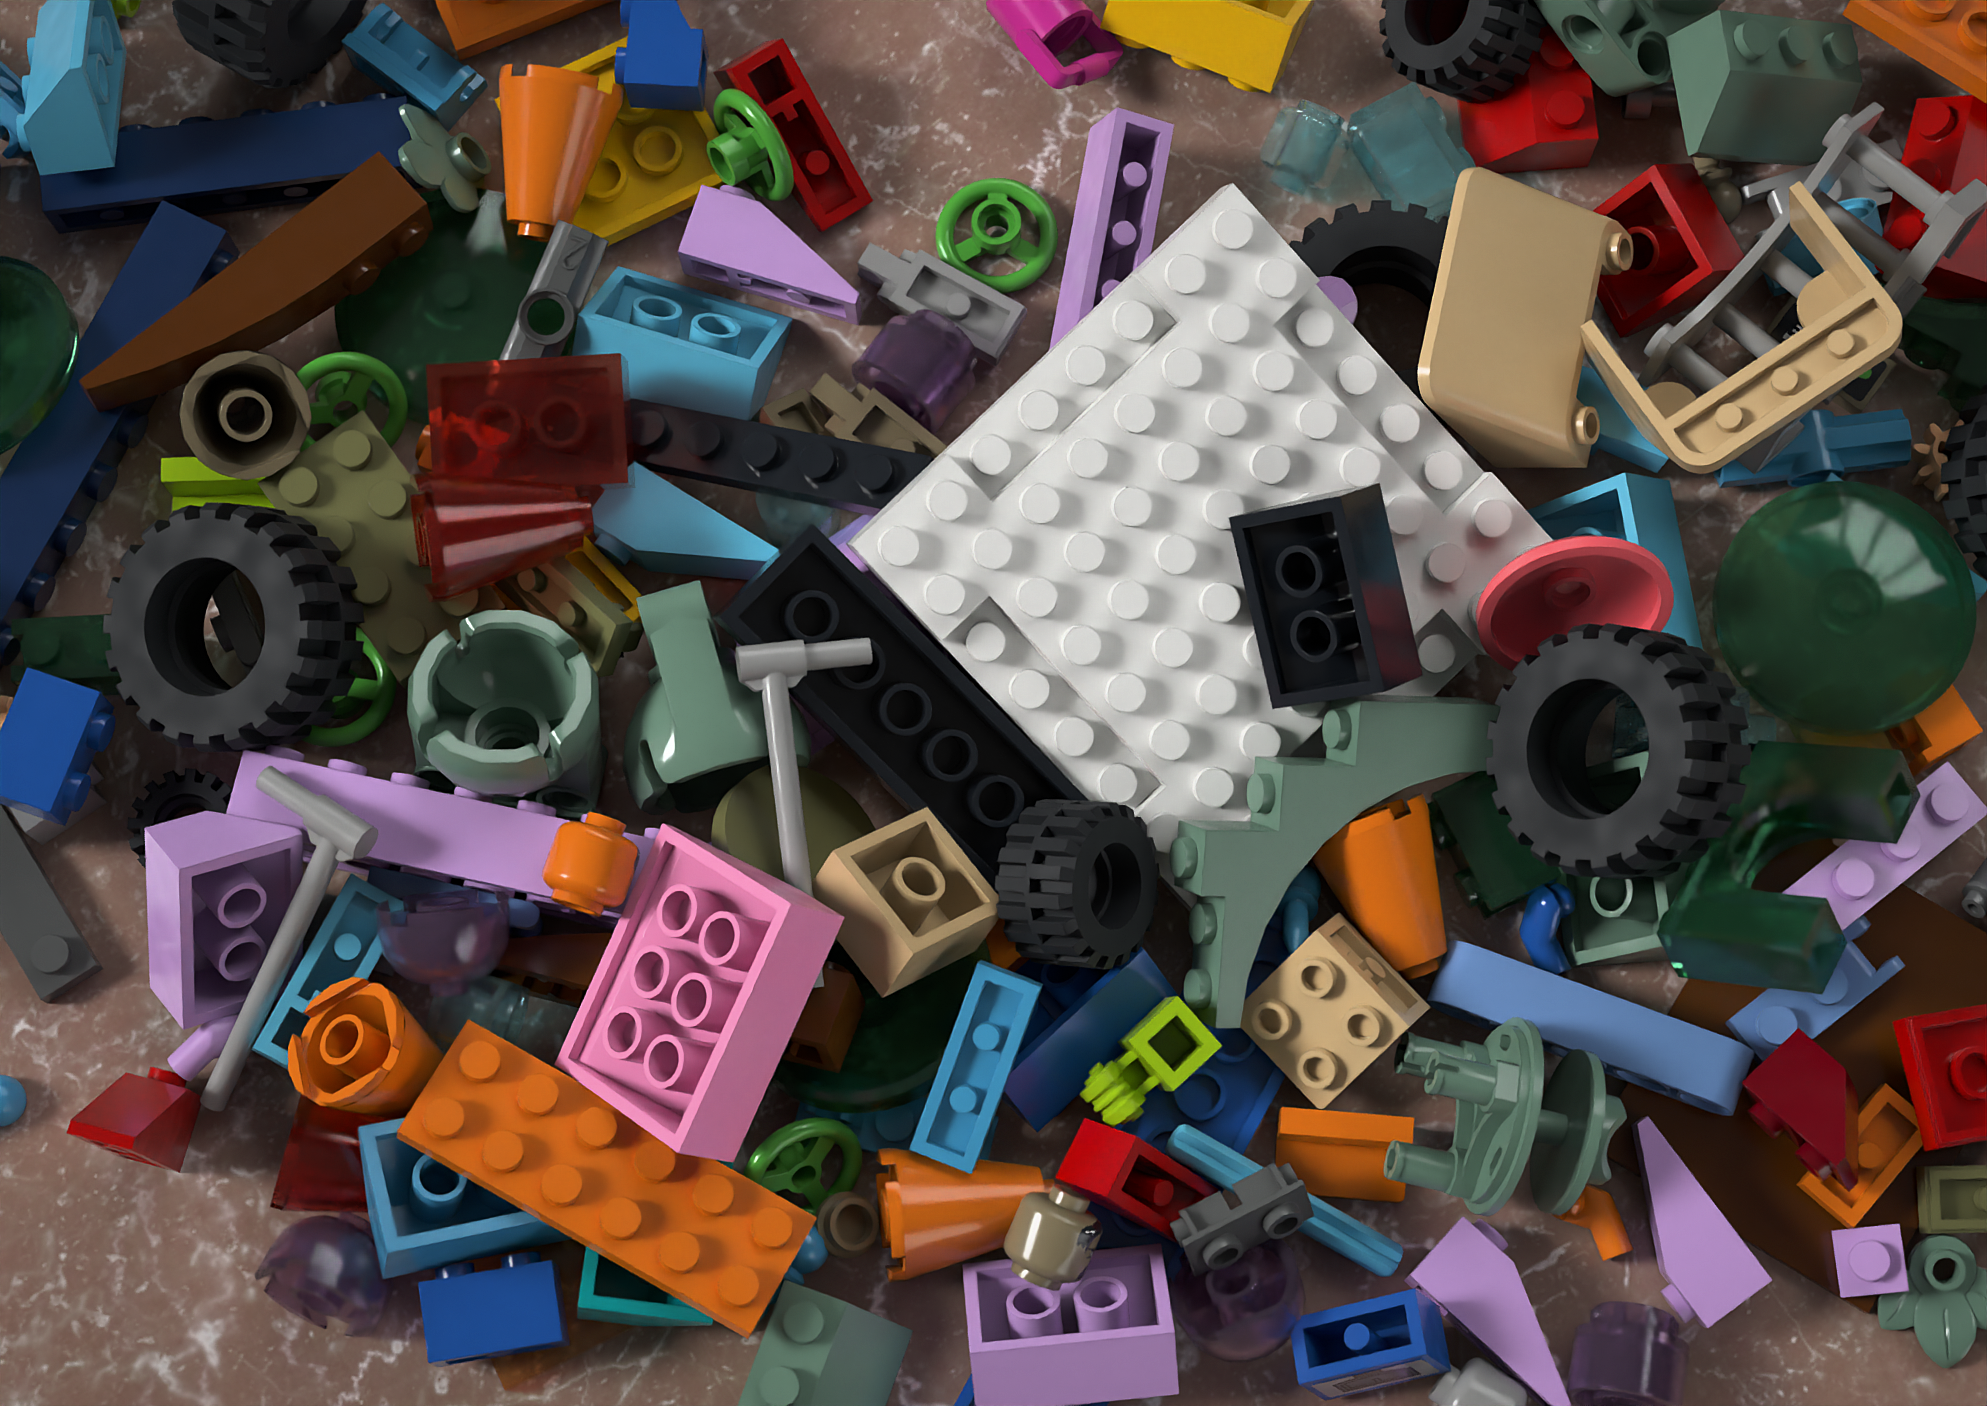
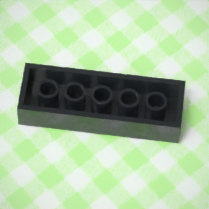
M813 523L803 525L712 617L740 646L803 640L804 644L869 637L872 649V664L807 671V676H803L794 688H788V692L910 814L928 807L997 894H999V891L995 890V876H999V853L1001 848H1005L1007 845L1006 834L1011 825L1019 824L1020 813L1027 807H1035L1037 801L1044 799L1089 801Z

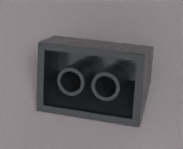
M1380 483L1324 493L1229 517L1272 709L1386 692L1423 676Z

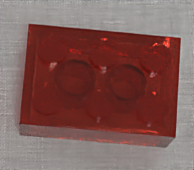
M621 353L426 365L434 495L443 499L635 488L628 361Z

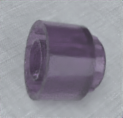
M921 309L917 310L914 314H909L907 317L893 316L853 363L851 370L857 385L861 383L869 390H872L874 387L934 435L975 386V377L972 370L977 366V352L968 336L952 321L935 311Z
M1603 1302L1591 1310L1590 1322L1581 1324L1574 1330L1566 1393L1570 1402L1575 1406H1683L1690 1346L1678 1337L1679 1323L1675 1317L1662 1309L1633 1302Z

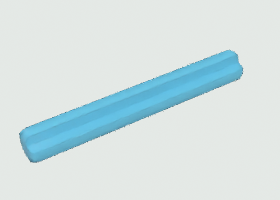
M1187 1124L1178 1125L1171 1134L1165 1149L1166 1155L1174 1161L1233 1194L1235 1192L1232 1184L1264 1168ZM1307 1192L1314 1216L1304 1221L1297 1229L1298 1231L1380 1277H1390L1394 1273L1403 1256V1248L1400 1244Z

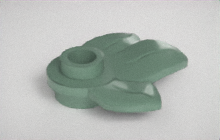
M403 104L399 107V114L408 128L412 140L404 143L398 150L399 161L402 167L418 184L426 188L441 189L442 194L452 209L463 213H470L479 204L477 189L484 184V176L491 171V162L486 151L468 133L460 132L455 136H451L432 114L418 107Z
M1933 1234L1919 1241L1910 1253L1908 1268H1906L1909 1291L1879 1294L1877 1306L1880 1327L1885 1330H1902L1913 1326L1923 1351L1942 1368H1949L1968 1353L1976 1338L1977 1328L1987 1330V1269L1977 1266L1972 1250L1961 1239L1949 1234ZM1942 1258L1953 1259L1955 1268L1952 1275L1943 1280L1934 1278V1264Z

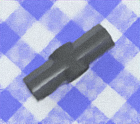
M558 219L528 292L519 305L517 318L484 394L536 416L567 340L574 331L576 319L609 241ZM550 300L558 303L563 308L565 313L564 325L553 335H540L532 330L529 323V314L535 304L540 301Z

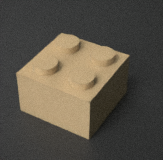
M928 807L833 850L812 881L814 899L845 917L836 939L882 998L975 952L999 919L996 906L999 902V896Z

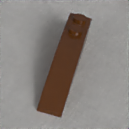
M378 151L81 378L79 383L90 403L100 413L184 385L196 370L210 359L236 350L259 351L327 311L350 293L357 295L364 292L377 280L381 269L398 256L407 257L413 254L426 242L429 232L434 229L427 203Z
M613 933L543 935L474 943L469 945L465 956L484 985L580 1008ZM825 960L822 966L824 987L812 988L781 1059L839 1073L866 1003L853 974L843 966Z

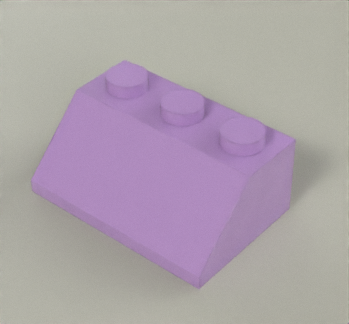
M203 811L146 827L145 858L150 988L183 1030L214 1019L239 1013L303 877V834L294 826L212 811ZM303 941L275 1001L280 1000L303 959Z
M1161 1244L1095 1250L1081 1280L1076 1283H1062L1059 1291L1045 1289L1017 1276L1011 1270L1013 1264L1011 1259L962 1264L975 1406H1075L1179 1394L1175 1330Z

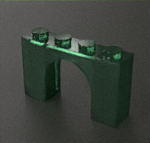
M1759 740L1751 754L1750 766L1745 765L1741 768L1739 782L1747 785L1741 804H1731L1726 813L1732 818V823L1721 838H1706L1707 843L1710 845L1708 852L1688 866L1685 880L1669 910L1665 911L1662 915L1656 934L1678 977L1823 994L1848 944L1827 898L1757 891L1750 888L1752 882L1771 859L1803 842L1835 838L1897 844L1921 795L1901 750Z

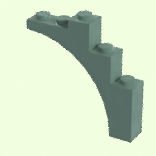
M1368 694L1330 700V710L1324 717L1322 727L1323 740L1327 746L1326 758L1255 756L1254 774L1249 778L1246 790L1247 803L1251 810L1250 821H1178V835L1172 842L1169 861L1172 874L1174 875V886L1197 894V902L1192 907L1189 915V932L1193 940L1192 969L1187 972L1184 981V997L1189 1009L1200 1021L1214 1028H1240L1248 976L1265 928L1291 882L1329 838L1363 810L1406 787L1448 774L1487 771L1486 757H1493V740L1486 739L1490 720L1497 721L1500 706L1462 697Z

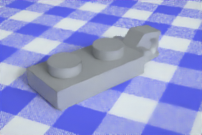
M870 242L857 263L858 276L880 289L877 299L889 305V309L996 367L1027 316V308L1024 305L921 249L918 250L917 254L904 249L900 258Z

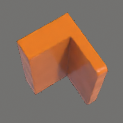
M1281 1107L1277 1115L1274 1164L1278 1168L1289 1163L1298 1180L1302 1179L1307 1192L1315 1197L1401 1203L1405 1198L1406 1183L1385 1178L1384 1162L1391 1141L1397 1140L1413 1144L1414 1117Z

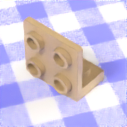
M1339 912L1308 937L1244 1001L1240 1027L1318 1109H1324L1397 1038L1412 1026L1430 1006Z

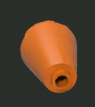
M505 64L500 68L499 96L507 222L519 226L517 236L548 243L558 219L573 224L623 103L624 90L621 86L613 83L612 92L608 94L597 90L599 77L582 72L528 64L526 76H513V64Z
M1423 793L1415 794L1406 801L1409 810L1406 809L1402 798L1361 812L1329 838L1311 858L1360 934L1396 972H1400L1401 977L1405 981L1439 969L1436 957L1447 952L1429 810Z
M351 977L330 985L315 997L303 1012L310 1019L300 1037L294 1033L292 1034L288 1045V1072L296 1090L320 1106L395 1120L407 1116L445 1055L389 988L379 983L369 982L364 978Z
M896 1148L878 1149L876 1160L882 1165H889V1173L876 1174L882 1249L891 1248L892 1259H897L898 1264L885 1265L889 1282H904L1003 1248L1004 1240L1021 1200L1030 1192L1050 1193L1053 1184H1055L1054 1179L1043 1180L1041 1170L1037 1166L979 1159L975 1170L970 1174L911 1150Z

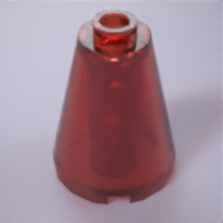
M434 472L410 475V483L418 492H423L410 495V505L419 567L430 566L432 583L423 584L429 603L446 602L583 549L584 536L593 535L594 533L590 500L588 496L578 497L575 487L570 484Z
M301 1093L270 1207L283 1210V1212L368 1213L358 1128L390 1120L320 1106Z

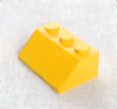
M1108 0L1100 28L1114 33L1115 38L1126 46L1137 49L1151 47L1169 54L1176 64L1186 69L1197 71L1208 69L1228 77L1229 83L1241 90L1248 92H1260L1263 90L1271 93L1284 74L1315 0Z

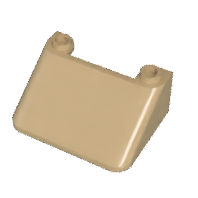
M1474 167L1466 168L1460 173L1455 187L1418 364L1420 394L1424 402L1495 467L1587 468L1591 445L1597 441L1599 436L1600 420L1598 412L1593 406H1584L1576 398L1585 354L1580 326L1592 318L1600 274L1618 275L1623 270L1630 268L1633 261L1632 237L1616 220L1485 168Z

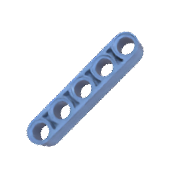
M1450 940L1448 942L1447 952L1443 954L1439 965L1440 968L1437 970L1426 1003L1432 1008L1489 1031H1493L1513 1017L1531 1020L1540 1033L1543 1051L1562 1058L1575 1049L1595 1053L1600 1059L1605 1074L1712 1113L1726 1116L1734 1114L1743 1088L1741 1082L1746 1079L1755 1054L1748 1046L1723 1035L1476 945L1457 940Z

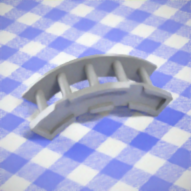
M1873 102L1853 118L1845 113L1833 124L1822 141V144L1828 149L1803 185L1849 245L1884 271L1882 279L1887 282L1884 290L1899 308L1903 320L1927 291V288L1922 283L1943 255L1948 259L1953 257L1987 209V186L1976 178L1955 195L1949 190H1946L1943 194L1867 137L1884 111L1882 106ZM1852 159L1925 214L1923 222L1929 225V227L1912 251L1908 248L1899 251L1827 195ZM1789 204L1741 262L1690 314L1675 327L1670 323H1666L1654 334L1644 349V353L1650 358L1638 377V382L1647 388L1671 367L1676 369L1704 393H1707L1728 379L1692 350L1715 325L1757 358L1781 344L1737 310L1734 305L1763 273L1767 274L1797 299L1802 288L1814 279L1781 253L1796 235L1790 226ZM1844 387L1822 400V402L1828 405ZM1812 408L1735 459L1753 474L1758 473L1804 430L1805 425L1799 422V420Z

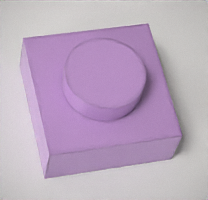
M1900 1224L1832 1231L1841 1298L1909 1291Z

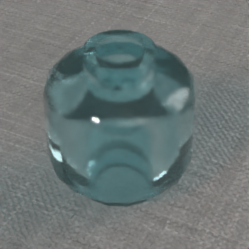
M1302 99L1297 107L1286 106L1280 109L1259 153L1262 163L1274 171L1269 182L1300 197H1303L1307 187L1316 190L1330 187L1351 142L1349 135L1341 128L1345 120L1338 114L1320 105Z

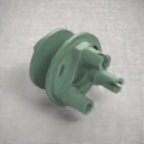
M1519 1017L1508 1019L1490 1033L1483 1045L1462 1040L1460 1045L1457 1046L1415 1036L1409 1032L1403 1033L1401 1043H1398L1395 1052V1073L1426 1078L1427 1080L1424 1082L1426 1094L1456 1099L1455 1131L1453 1145L1447 1152L1397 1140L1391 1141L1384 1162L1385 1178L1463 1198L1467 1208L1472 1213L1491 1216L1497 1213L1511 1197L1524 1171L1530 1151L1531 1191L1536 1206L1544 1213L1553 1215L1566 1213L1576 1203L1586 1183L1600 1186L1612 1177L1607 1162V1149L1611 1137L1627 1119V1114L1619 1097L1606 1094L1603 1066L1595 1053L1582 1049L1570 1051L1556 1067L1542 1098L1544 1084L1543 1046L1540 1033L1531 1020Z

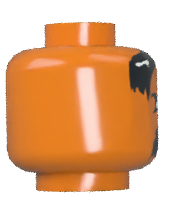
M588 812L585 823L570 821L560 825L542 870L543 881L549 888L553 889L550 899L565 907L593 916H602L604 908L618 907L623 904L640 859L638 847L631 840L623 837L626 825L613 818L593 812Z

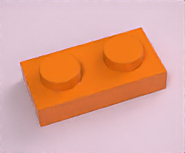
M1886 1083L1879 1085L1858 1110V1184L1848 1192L1832 1176L1821 1182L1807 1171L1796 1185L1846 1228H1854L1923 1145L1914 1107Z

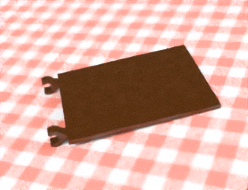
M1831 788L1828 794H1825L1819 802L1807 826H1803L1785 815L1781 818L1716 929L1719 949L1702 953L1668 1011V1016L1740 1042L1725 1022L1775 984L1776 981L1734 931L1839 848L1833 843V836L1855 802L1854 800ZM1901 883L1863 914L1872 925L1863 935L1852 941L1876 970L1886 960L1898 956L1906 966L1812 1039L1846 1068L1858 1093V1110L1877 1087L1884 1083L1913 1106L1893 1021L1904 1017L1987 1004V933ZM1754 1059L1752 1060L1747 1077L1759 1066ZM1630 1082L1626 1083L1619 1098L1626 1110L1627 1119L1610 1139L1607 1149L1608 1159L1641 1178L1631 1125L1641 1117L1648 1116L1742 1240L1863 1313L1869 1314L1879 1294L1841 1298L1832 1231L1848 1228L1796 1185L1808 1171L1794 1154L1799 1147L1784 1134L1777 1140L1773 1139L1756 1124L1748 1114V1110L1753 1106V1103L1744 1087L1742 1088L1734 1114L1726 1116L1697 1108ZM1922 1145L1854 1228L1900 1224L1904 1251L1919 1225L1916 1167L1952 1166L1964 1145L1927 1152L1924 1151Z

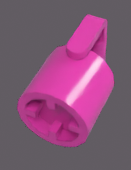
M987 0L986 2L987 11L1012 39L1020 52L1046 83L1054 89H1064L1072 85L1080 86L1106 76L1123 54V48L1109 31L1100 28L1101 21L1083 0ZM1083 35L1097 53L1071 62L1069 66L1063 67L1056 57L1066 51Z

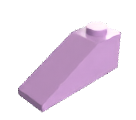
M701 185L678 249L684 274L859 325L862 316L859 293L761 202L756 201L752 194L741 188L722 185L720 189Z
M1648 1116L1641 1117L1631 1127L1660 1273L1669 1283L1660 1292L1683 1323L1686 1324L1692 1318H1695L1700 1326L1709 1328L1771 1282L1772 1279Z
M1463 1216L1450 1228L1404 1281L1412 1289H1417L1439 1305L1441 1315L1499 1369L1521 1382L1526 1387L1528 1395L1540 1406H1571L1516 1266L1503 1253L1508 1247V1243L1494 1228L1482 1219H1477L1472 1224Z

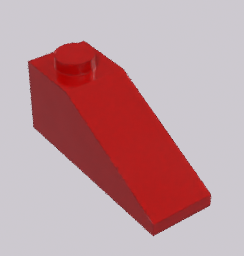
M783 38L763 42L713 72L723 90L731 88L746 93L762 107L774 123L784 141L793 167L794 185L791 193L819 232L825 231L873 201ZM734 109L741 121L747 127L753 128L750 122L738 110ZM768 154L767 160H768L769 163L772 165L770 156H769V154Z
M150 1067L147 1078L125 1073L70 1120L67 1134L118 1157L180 1173L201 1107V1096L185 1088L187 1080L171 1071Z

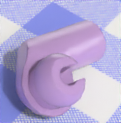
M239 1013L202 1024L167 1058L172 1069L183 1079L191 1081L213 1059L219 1058Z

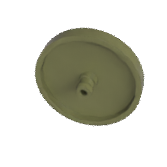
M771 765L749 773L722 798L714 815L711 840L713 847L785 882ZM798 766L811 880L813 881L833 850L876 831L863 808L845 789L814 770ZM836 938L832 945L839 943Z

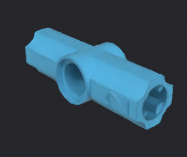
M1902 409L1834 417V413L1830 410H1810L1799 420V422L1805 425L1804 430L1758 473L1753 474L1740 462L1733 459L1720 469L1713 471L1719 488L1785 480L1792 487H1811L1822 485L1831 473L1841 478L1844 473L1907 466L1911 460L1912 442L1909 420L1904 416Z

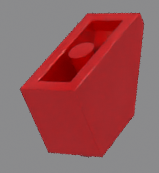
M1084 1118L1055 1176L1056 1179L1084 1194L1096 1204L1178 1245L1179 1243L1169 1223L1180 1218L1178 1211L1215 1194L1219 1190L1139 1137Z

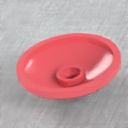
M1582 535L1566 537L1544 543L1524 552L1498 572L1488 583L1478 601L1475 618L1481 644L1488 655L1501 666L1513 671L1526 654L1540 656L1537 649L1540 642L1555 633L1567 635L1574 626L1589 623L1604 626L1606 623L1661 632L1667 624L1673 609L1674 592L1664 564L1644 547L1607 536Z

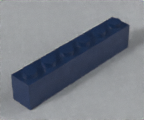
M376 93L364 97L361 102L336 105L328 101H313L304 104L299 110L274 112L269 109H251L241 113L240 117L220 120L194 116L181 120L179 125L157 128L144 124L126 125L118 130L115 167L40 176L42 212L59 234L149 223L162 200L197 217L313 202L378 151L414 189L423 188L404 170L398 156L400 147L407 141L412 140L409 130L399 114V107L403 104H409L406 96L396 97L388 93Z

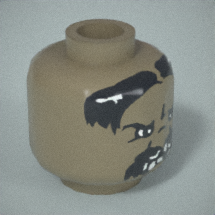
M1053 1184L1050 1193L1030 1192L1026 1194L1020 1202L1003 1245L1006 1254L1013 1261L1011 1266L1012 1272L1032 1284L1054 1291H1059L1062 1283H1076L1080 1281L1086 1272L1103 1229L1101 1222L1094 1214L1087 1210L1091 1200L1084 1194L1059 1184Z

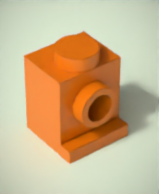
M1941 666L1922 677L1913 668L1882 688L1889 699L1882 706L1888 714L1885 716L1887 728L1894 740L1902 748L1906 749L1909 747L1916 757L1907 765L1913 776L1918 775L1966 747L1983 732Z

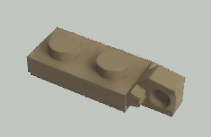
M824 373L809 391L811 394L810 398L832 416L824 425V428L833 434L835 438L924 454L934 459L948 447L874 387L872 390H869L859 383L850 393L833 378Z

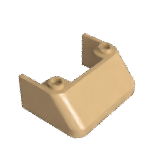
M1801 181L1789 187L1790 226L1824 269L1823 273L1809 281L1799 293L1797 316L1803 329L1698 399L1689 388L1675 382L1658 383L1644 391L1592 319L1580 326L1587 361L1638 431L1647 441L1689 472L1704 474L1720 469L1889 357L1897 349L1901 341L1902 316L1899 308Z

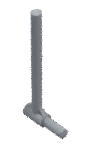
M869 637L804 644L803 640L736 647V666L739 682L745 684L753 692L762 691L784 881L814 898L788 688H794L803 676H807V671L872 664V649ZM822 969L813 988L824 987Z
M273 766L266 767L260 773L256 781V787L302 817L303 824L307 827L310 842L317 847L200 1098L202 1105L214 1111H223L339 861L362 859L371 851L378 838L377 828L328 796L315 795Z

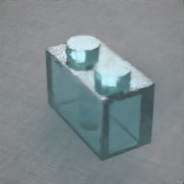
M1415 82L1350 114L1345 139L1382 200H1391V210L1407 212L1410 202L1427 207L1425 218L1438 223L1444 215L1446 217L1450 216L1455 187L1460 173L1466 168L1476 167L1468 151L1464 147L1456 149L1446 133V118L1437 101L1431 96L1425 98Z

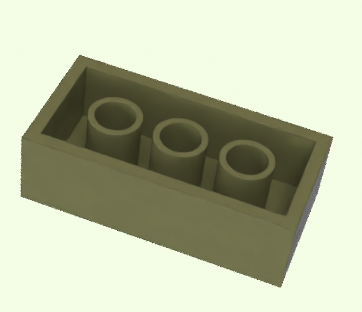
M363 410L299 453L290 464L271 476H266L257 483L275 509L285 510L289 516H299L316 526L317 536L329 537L341 551V558L336 563L338 566L351 568L358 584L356 589L351 590L353 602L363 604L364 623H358V625L407 692L408 680L424 649L438 634L447 629L459 644L461 640L459 626L461 620L486 610H508Z

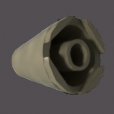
M236 350L223 353L205 362L187 382L179 407L181 431L189 449L196 458L219 474L242 480L271 476L290 464L299 453L306 439L312 417L307 392L297 375L277 358L251 350ZM245 398L244 407L239 412H227L229 405L235 399Z

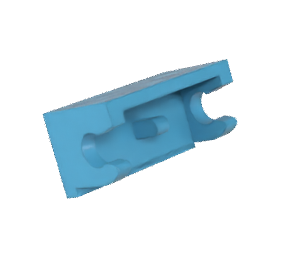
M384 3L375 7L352 34L349 32L342 40L353 67L389 94L396 97L406 96L410 105L432 114L447 132L488 87L485 78L468 65L464 66L419 33Z

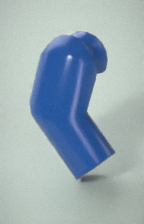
M1555 883L1548 888L1539 886L1529 895L1519 928L1521 940L1534 966L1558 976L1569 972L1572 968L1560 946L1556 932L1561 918L1567 917L1575 909L1573 893L1567 886L1561 883Z

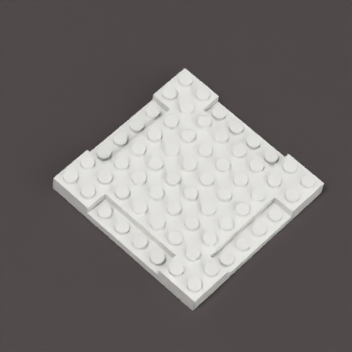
M1233 183L1221 187L846 543L851 551L1028 740L1089 801L1116 802L1118 805H1126L1134 810V817H1141L1147 825V837H1153L1156 847L1154 856L1155 862L1159 863V879L1189 911L1197 902V894L1174 886V875L1172 874L1169 861L1172 842L1178 835V821H1250L1251 810L1248 807L1246 790L1249 778L1254 774L1255 756L1326 758L1327 750L1323 740L1322 727L1324 717L1330 710V700L1272 709L1229 517L1324 493L1380 483L1423 676L1386 692L1369 695L1433 697L1477 654L1485 655L1487 652L1479 639L1475 619L1477 604L1482 592L1493 577L1516 557L1536 546L1553 541L1492 472H1484L1322 292L1316 285L1320 281L1319 278Z

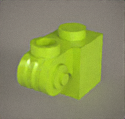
M1178 996L1166 997L1117 1041L1125 1050L1114 1061H1109L1105 1065L1098 1062L1088 1071L1090 1076L1084 1082L1086 1087L1079 1095L1087 1103L1091 1102L1094 1105L1093 1110L1103 1115L1102 1120L1107 1126L1113 1128L1119 1123L1123 1125L1130 1120L1133 1122L1144 1112L1140 1106L1147 1099L1144 1096L1155 1086L1160 1091H1174L1220 1049L1222 1045Z

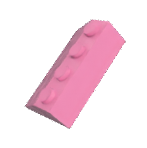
M662 823L556 1059L555 1065L677 1153L734 1162L845 917L803 891L671 825Z

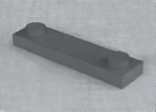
M0 804V932L39 998L48 1004L101 971L103 967L7 807Z

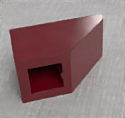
M1798 1028L1741 1082L1753 1103V1106L1748 1110V1114L1773 1139L1777 1140L1784 1134L1799 1147L1794 1153L1795 1156L1818 1180L1824 1182L1829 1176H1832L1849 1192L1858 1184V1093L1846 1068Z

